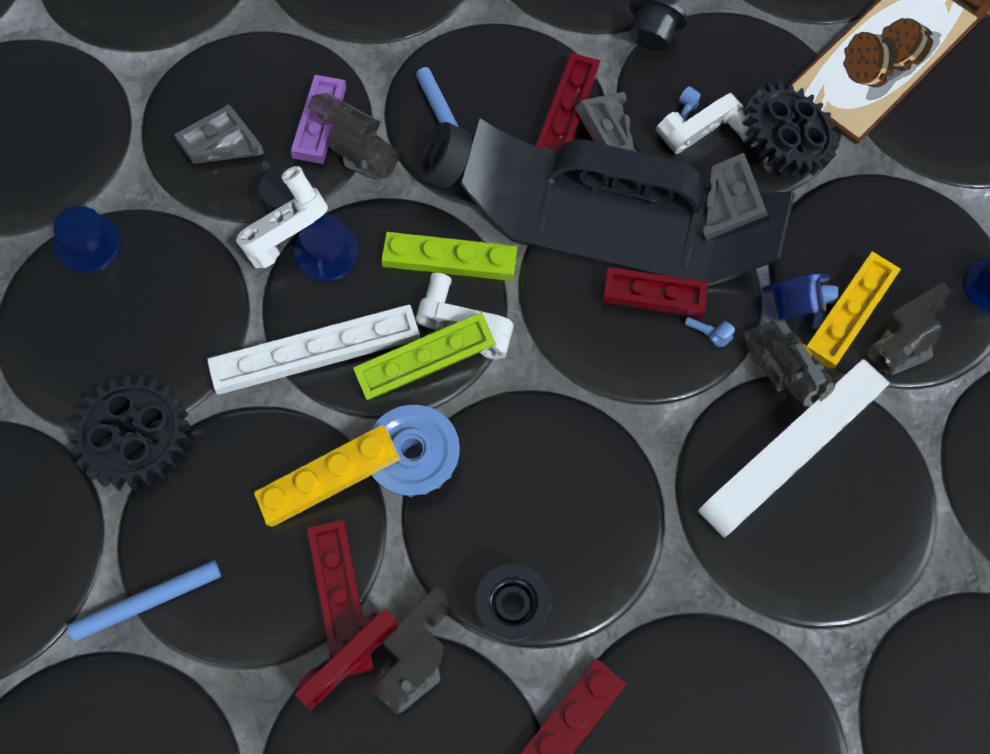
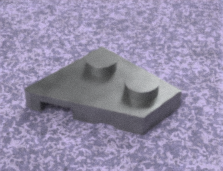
M624 92L582 100L575 109L594 142L632 151L634 146L632 135L629 132L630 119L623 112V104L627 100Z
M230 104L174 134L177 143L193 164L258 156L264 153L262 145Z
M744 153L712 166L710 179L712 185L707 200L708 214L706 226L703 229L707 240L768 215Z

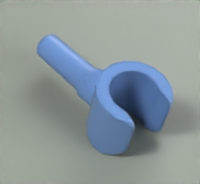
M690 86L684 90L679 98V102L685 106L680 114L685 121L691 111L696 110L699 106L700 93Z
M823 285L814 294V302L817 305L812 329L818 330L820 328L826 305H835L837 303V286Z
M690 317L685 322V325L709 335L711 342L717 347H723L733 339L732 334L735 328L726 321H722L716 328Z

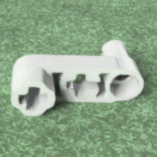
M732 93L718 99L687 121L678 112H672L655 129L675 154L682 152L723 123H728L742 138L744 143L753 138L744 134L749 128L742 124V121L746 118L743 114L744 107Z
M299 166L289 168L281 177L295 198L243 229L236 238L237 244L255 268H267L275 263L276 258L280 255L276 245L314 223L328 209L320 192L316 188H312Z
M433 273L430 277L426 297L421 299L415 320L423 327L439 331L481 313V311L446 304L445 300L451 285V278L442 273ZM483 312L497 345L480 352V354L494 360L505 358L514 325L505 317Z

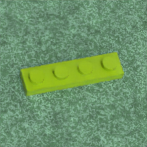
M387 232L382 266L514 281L518 246Z
M483 312L360 364L353 369L366 400H371L492 348L497 344Z

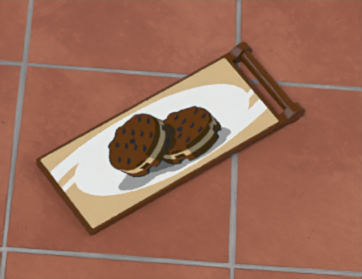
M877 0L791 83L794 91L797 92L800 88H803L804 96L807 98L813 94V102L815 104L821 102L824 104L821 109L822 112H830L832 114L828 118V122L837 124L834 129L854 144H859L989 14L990 0H961L975 9V13L957 0Z

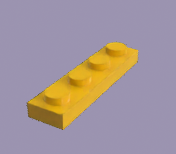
M871 252L806 346L805 350L808 355L832 371L901 268Z
M381 425L255 491L254 494L266 525L273 527L401 460L387 428Z

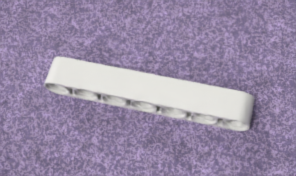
M865 359L860 361L719 489L698 512L725 538L868 406L890 382Z

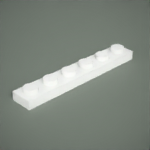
M406 305L208 358L207 360L214 389L217 395L414 342L420 339V334L411 306Z

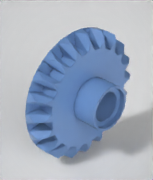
M422 405L401 406L384 414L371 428L373 430L384 425L401 460L372 474V477L384 489L396 495H407L412 498L414 495H427L434 489H440L441 485L451 478L455 467L458 465L460 445L457 432L452 423L442 413L433 408ZM411 448L422 450L421 455L415 459H409L404 456Z

